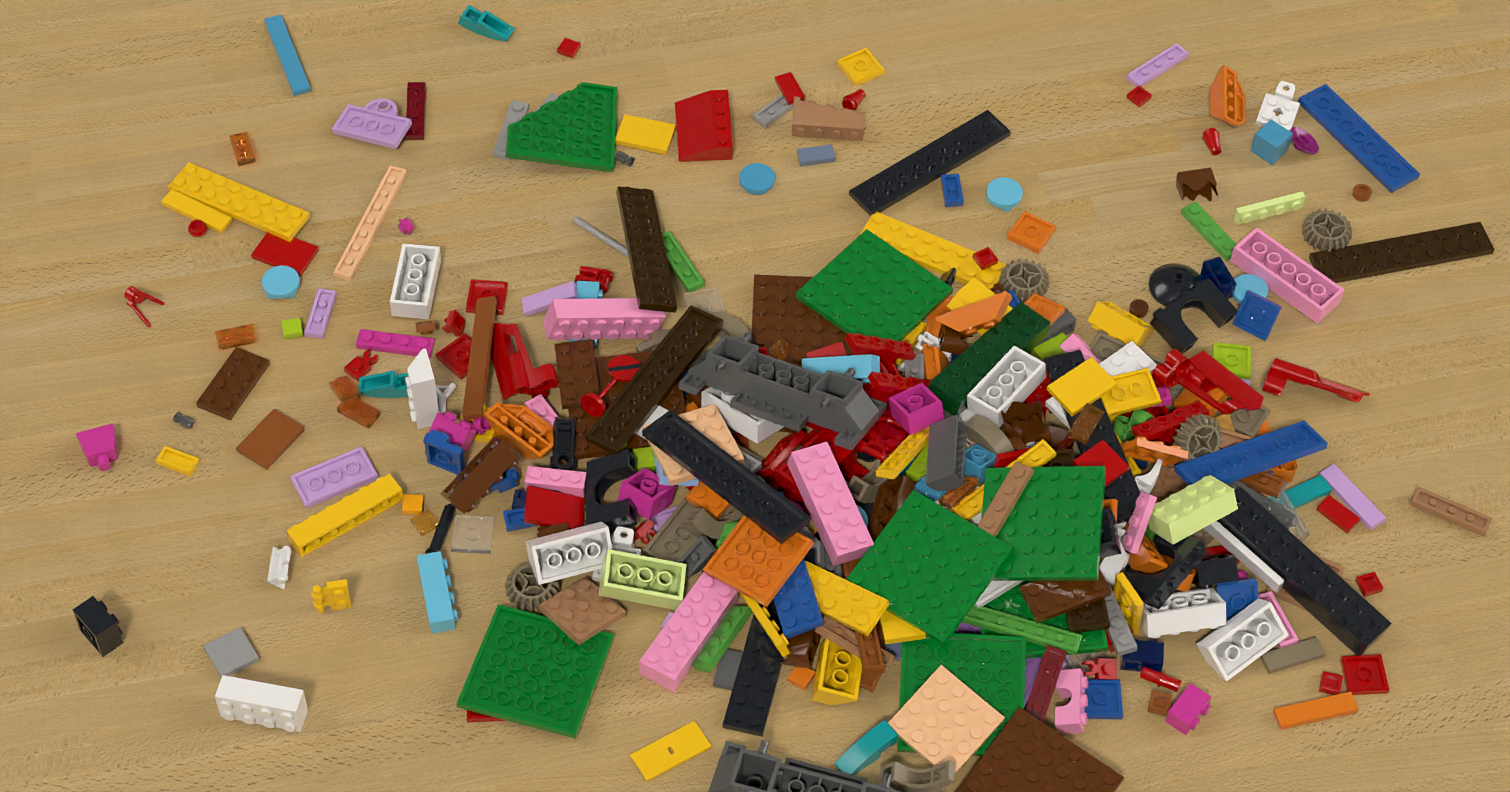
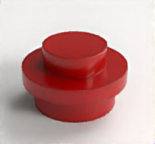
M198 219L191 221L188 226V232L193 237L203 236L207 231L206 224Z

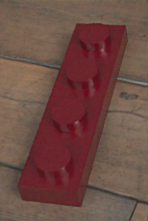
M425 82L407 83L406 118L411 119L412 125L406 133V140H424Z
M1048 645L1046 646L1025 708L1026 712L1042 723L1044 722L1067 653Z

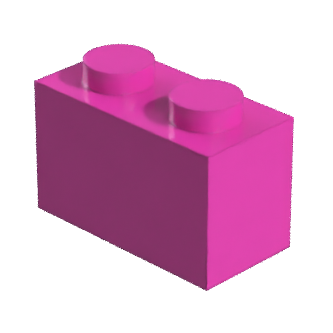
M451 411L438 412L429 433L431 429L438 432L442 431L449 436L450 444H456L463 451H468L477 429H474L470 422L456 418L457 415Z
M1190 683L1168 711L1165 722L1187 735L1191 729L1193 731L1200 723L1199 718L1201 715L1206 716L1209 712L1211 696Z

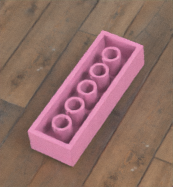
M1255 228L1233 248L1230 259L1233 264L1247 274L1257 275L1267 283L1269 290L1318 324L1340 304L1344 293L1342 287L1259 228Z
M637 298L553 299L543 319L547 340L649 339V333L659 330L665 319V313L662 311L639 309Z
M828 442L791 452L787 465L832 565L835 566L863 557L874 543Z
M703 572L640 659L639 674L675 692L693 667L692 663L730 609L738 603V591Z

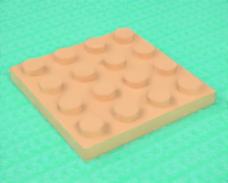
M715 404L678 415L738 462L744 464V457ZM647 424V425L642 426V430L645 429V428H646L647 426H649L650 424ZM647 440L670 486L696 479L690 472Z
M940 665L888 724L901 740L933 767L948 760L954 762L956 775L1000 726L1005 717Z

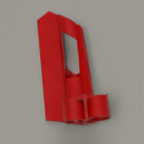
M1173 349L1166 355L1165 363L1157 365L1152 372V377L1165 388H1171L1179 383L1224 415L1232 414L1240 409H1245L1247 412L1261 409L1264 400L1261 394L1204 350L1188 359L1177 349ZM1218 388L1232 400L1220 404L1207 393Z

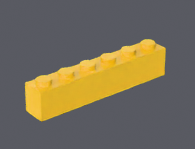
M391 474L380 477L370 485L360 488L359 491L352 495L345 496L341 501L329 505L323 511L309 516L299 524L293 525L287 530L288 540L299 556L303 557L402 502V489Z

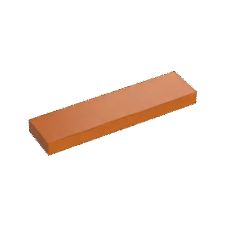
M1346 692L1275 708L1273 714L1280 730L1357 713L1359 708L1352 692Z

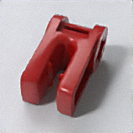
M580 266V275H576L575 284L577 285V281L599 282L600 290H603L604 294L608 291V284L613 280L614 275L607 269Z

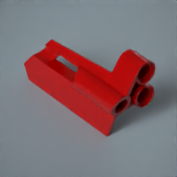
M494 323L490 354L502 399L506 400L516 394L531 395L532 398L541 394L546 399L548 397V390L556 388L559 384L554 366L552 364H545L534 369L518 325ZM510 336H514L518 350L516 353H514Z
M1278 358L1273 361L1262 389L1263 392L1281 397L1287 380L1304 386L1309 385L1332 392L1340 398L1356 403L1363 396L1370 395L1366 391L1321 377L1314 370Z

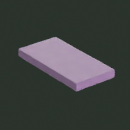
M362 446L290 476V480L306 509L378 479V474Z

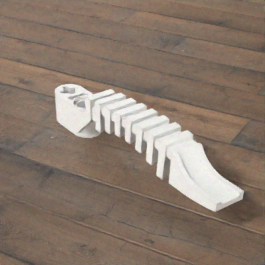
M1158 458L1149 473L1135 477L1140 492L1143 491L1150 494L1157 481L1163 460ZM1126 522L1116 524L1122 554L1105 557L1099 567L1106 582L1115 585L1116 575L1123 572L1130 557V554L1125 552L1122 546L1123 535L1126 532L1123 527L1126 525Z

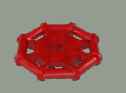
M891 414L881 416L857 444V450L865 452L880 460V463H883L891 455L889 453H892L906 439V436H909V433Z

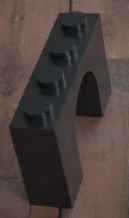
M1208 278L1203 282L1201 280L1198 281L1192 290H1185L1179 296V299H1172L1166 305V308H1159L1153 313L1154 318L1150 324L1172 349H1177L1184 354L1195 345L1198 338L1183 322L1181 310L1185 308L1200 309L1206 313L1218 328L1231 321L1238 310Z
M627 449L620 451L618 454L614 453L586 462V503L584 505L586 520L584 525L603 522L609 527V533L614 532L619 526L629 528L637 525V508L628 499L603 505L604 494L612 484L637 473V458Z
M1159 535L1153 539L1159 554L1174 559L1172 564L1163 572L1154 575L1142 574L1129 568L1124 573L1144 604L1156 609L1161 608L1207 554L1201 539L1188 536L1175 544H1171Z

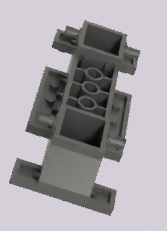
M748 332L741 338L724 335L688 370V374L679 382L680 390L694 395L705 385L734 395L730 400L731 408L790 428L791 430L799 432L807 422H811L839 432L834 439V444L849 450L854 449L887 410V403L869 398L863 390V382L852 378L855 374L853 368H848L843 374L829 370L824 375L759 353V346L748 342L752 338Z
M761 740L758 751L746 750V746L726 741L708 791L901 792L889 787L893 776L891 774L888 776V773L883 775L881 784L867 783L865 778L786 757L785 763L782 764V759L772 757L766 753L770 743L768 741L765 742V740Z

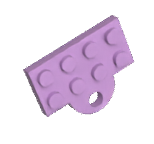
M376 99L369 102L364 108L348 104L332 127V132L336 135L396 149L411 127L412 122L411 119L398 116L397 106L393 101L389 99Z

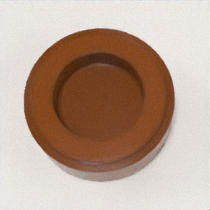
M1358 184L1353 190V197L1360 202L1368 201L1372 194L1371 188L1365 184Z

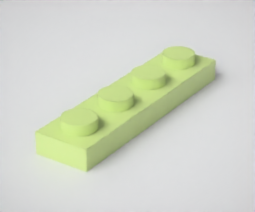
M1301 191L1236 208L1233 220L1236 225L1274 215H1281L1289 211H1297L1303 207L1305 195Z

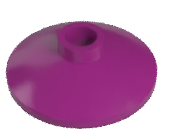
M1292 127L1289 130L1293 133L1291 139L1296 149L1299 151L1303 150L1309 154H1316L1319 151L1316 140L1307 131L1299 127Z

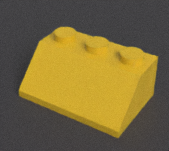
M974 277L956 293L947 307L953 311L996 294ZM1008 305L1003 317L1013 309L1010 305ZM983 328V329L977 330V332H978L979 334L983 335V334H985L989 329H984V328Z
M1097 301L1087 320L1092 323L1091 327L1098 331L1104 330L1108 333V336L1120 339L1126 344L1132 341L1139 348L1155 330L1149 323L1110 301Z
M824 638L819 647L811 700L827 705L856 702L858 700L862 672L861 659Z

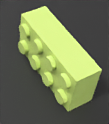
M1211 475L1205 476L1198 482L1188 485L1185 489L1170 495L1161 502L1155 503L1148 522L1149 528L1171 544H1175L1237 510L1238 506L1234 489Z
M608 549L602 561L598 596L676 610L683 601L686 564Z

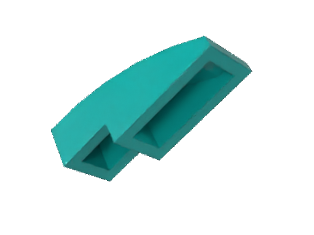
M470 5L467 6L458 21L459 25L474 33L505 42L515 30L514 27L485 10L482 13Z
M394 370L359 377L358 394L379 398L408 397L405 377H408V373L397 375Z
M884 720L854 743L834 765L840 772L855 775L879 759L882 752L897 743L898 734Z

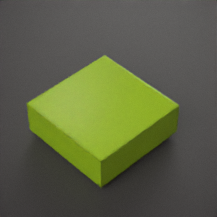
M300 318L281 320L284 339L303 336Z

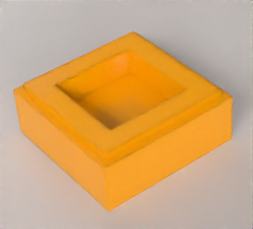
M403 494L402 515H422L424 496Z

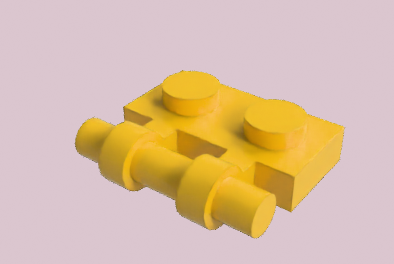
M347 579L326 582V587L313 586L311 595L314 600V608L318 613H323L326 606H331V610H343L351 607Z

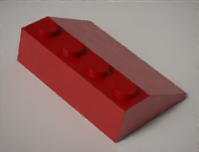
M728 89L709 90L675 102L679 162L732 160L733 143Z

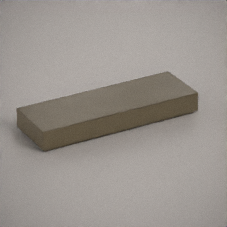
M1315 637L1268 651L1260 656L1268 674L1323 658L1325 653Z

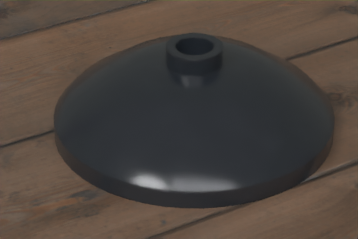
M1170 263L1162 265L1153 271L1148 287L1152 297L1166 307L1172 299H1179V296L1185 290H1192L1193 286L1200 280L1203 282V279L1189 266Z

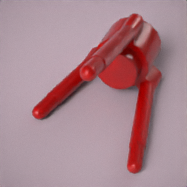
M134 286L128 287L124 293V298L128 300L126 304L135 311L147 327H151V324L135 304L142 303L144 298L160 305H164V302L142 292Z

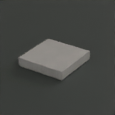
M241 627L203 645L205 652L221 678L222 675L230 676L259 661V657Z

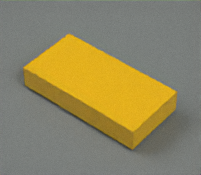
M164 446L155 462L157 465L191 477L199 465L200 459Z

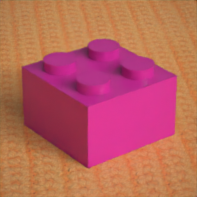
M923 383L889 397L891 416L910 435L944 419L942 401Z
M644 467L621 482L618 501L628 499L637 508L638 514L650 519L672 505L676 485L667 486L659 484L657 474Z

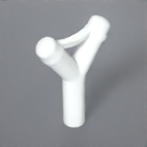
M451 383L447 386L436 385L439 412H446V399L456 389V384Z

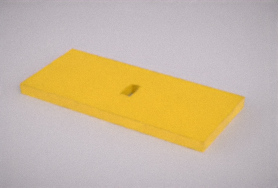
M693 721L630 754V758L645 781L649 782L709 750L712 746L697 723Z

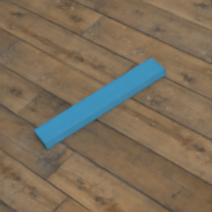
M281 14L265 18L266 28L293 95L311 92Z

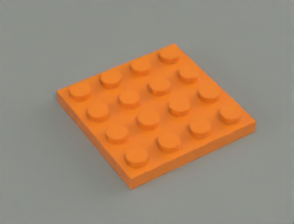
M744 515L703 568V571L710 577L767 607L814 543L811 539L797 532L781 544Z

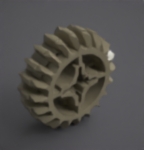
M1327 208L1324 211L1320 209L1317 212L1313 211L1311 215H1308L1303 224L1302 235L1304 236V241H1308V246H1314V250L1331 251L1332 249L1344 248L1352 238L1351 221H1347L1346 216H1341V212L1335 213L1334 209L1331 212Z
M1019 258L1017 262L1012 260L1010 264L1006 263L999 276V283L1004 287L1005 291L1008 292L1013 289L1020 302L1028 300L1034 293L1043 297L1049 287V276L1046 273V269L1041 268V263L1035 264L1034 260L1029 262L1027 258L1024 261H1021Z
M1192 414L1191 419L1185 418V423H1180V429H1175L1177 435L1173 436L1176 441L1172 445L1179 446L1182 450L1188 451V459L1183 460V462L1220 450L1219 445L1223 443L1220 440L1224 436L1221 432L1222 428L1209 415Z
M525 561L524 566L518 564L517 570L512 569L511 575L507 576L505 583L506 596L509 597L510 603H514L516 608L521 606L522 611L529 609L532 613L533 609H537L540 612L539 604L552 598L559 592V580L548 582L547 589H544L543 584L538 585L531 565ZM518 584L522 585L521 592L517 590Z

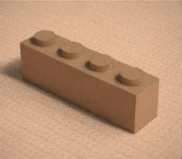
M794 96L792 136L863 141L865 113L845 108L838 110L833 105L826 104V106L816 104V101L808 100V102L801 101L800 97Z

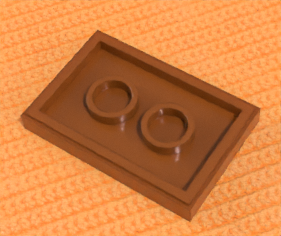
M273 409L236 447V451L267 470L304 432V427Z

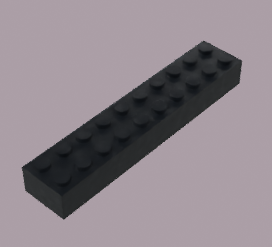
M1240 487L1235 492L1238 509L1217 521L1284 579L1282 588L1355 655H1363L1387 631L1392 623Z

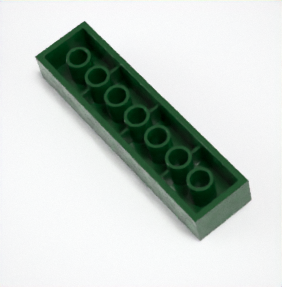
M1020 302L999 323H996L995 327L989 329L929 382L928 389L942 401V407L952 416H959L968 408L967 395L1009 350L1016 346L1029 353L1047 337L1051 322L1023 302Z

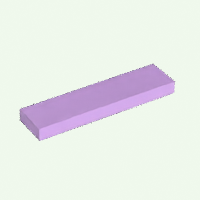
M1176 43L1128 73L1126 79L1135 87L1138 85L1142 87L1188 58L1189 53Z
M1335 464L1319 473L1331 486L1332 491L1355 515L1361 518L1360 521L1370 531L1385 522L1386 517Z

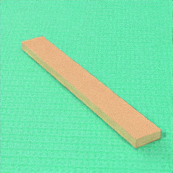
M391 165L388 167L333 272L334 277L352 281L407 175L406 169Z

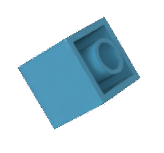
M1271 119L1255 134L1251 152L1273 165L1288 151L1293 133Z
M974 444L965 450L964 484L973 479L979 487L985 483L986 468H993L996 454L978 444Z

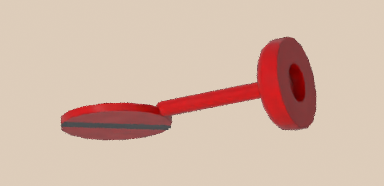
M620 355L611 359L608 364V373L613 377L612 381L599 395L595 393L584 394L580 400L582 408L589 415L600 417L606 410L602 398L617 381L629 382L642 366L640 362L628 355Z

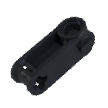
M556 416L554 417V447L552 448V456H550V468L575 470V418L559 419ZM564 460L566 461L567 465L562 466L558 463V461Z

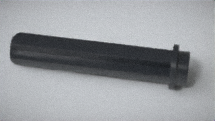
M452 504L445 505L430 547L425 551L426 554L441 551L456 511Z

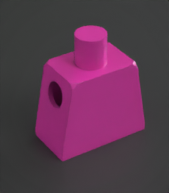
M113 423L76 433L79 445L91 467L98 465L100 471L109 470L111 467L110 462L118 459L117 436Z

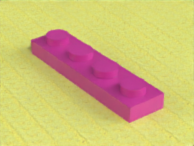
M360 329L356 348L417 356L422 349L426 348L428 357L431 358L435 341L432 338Z

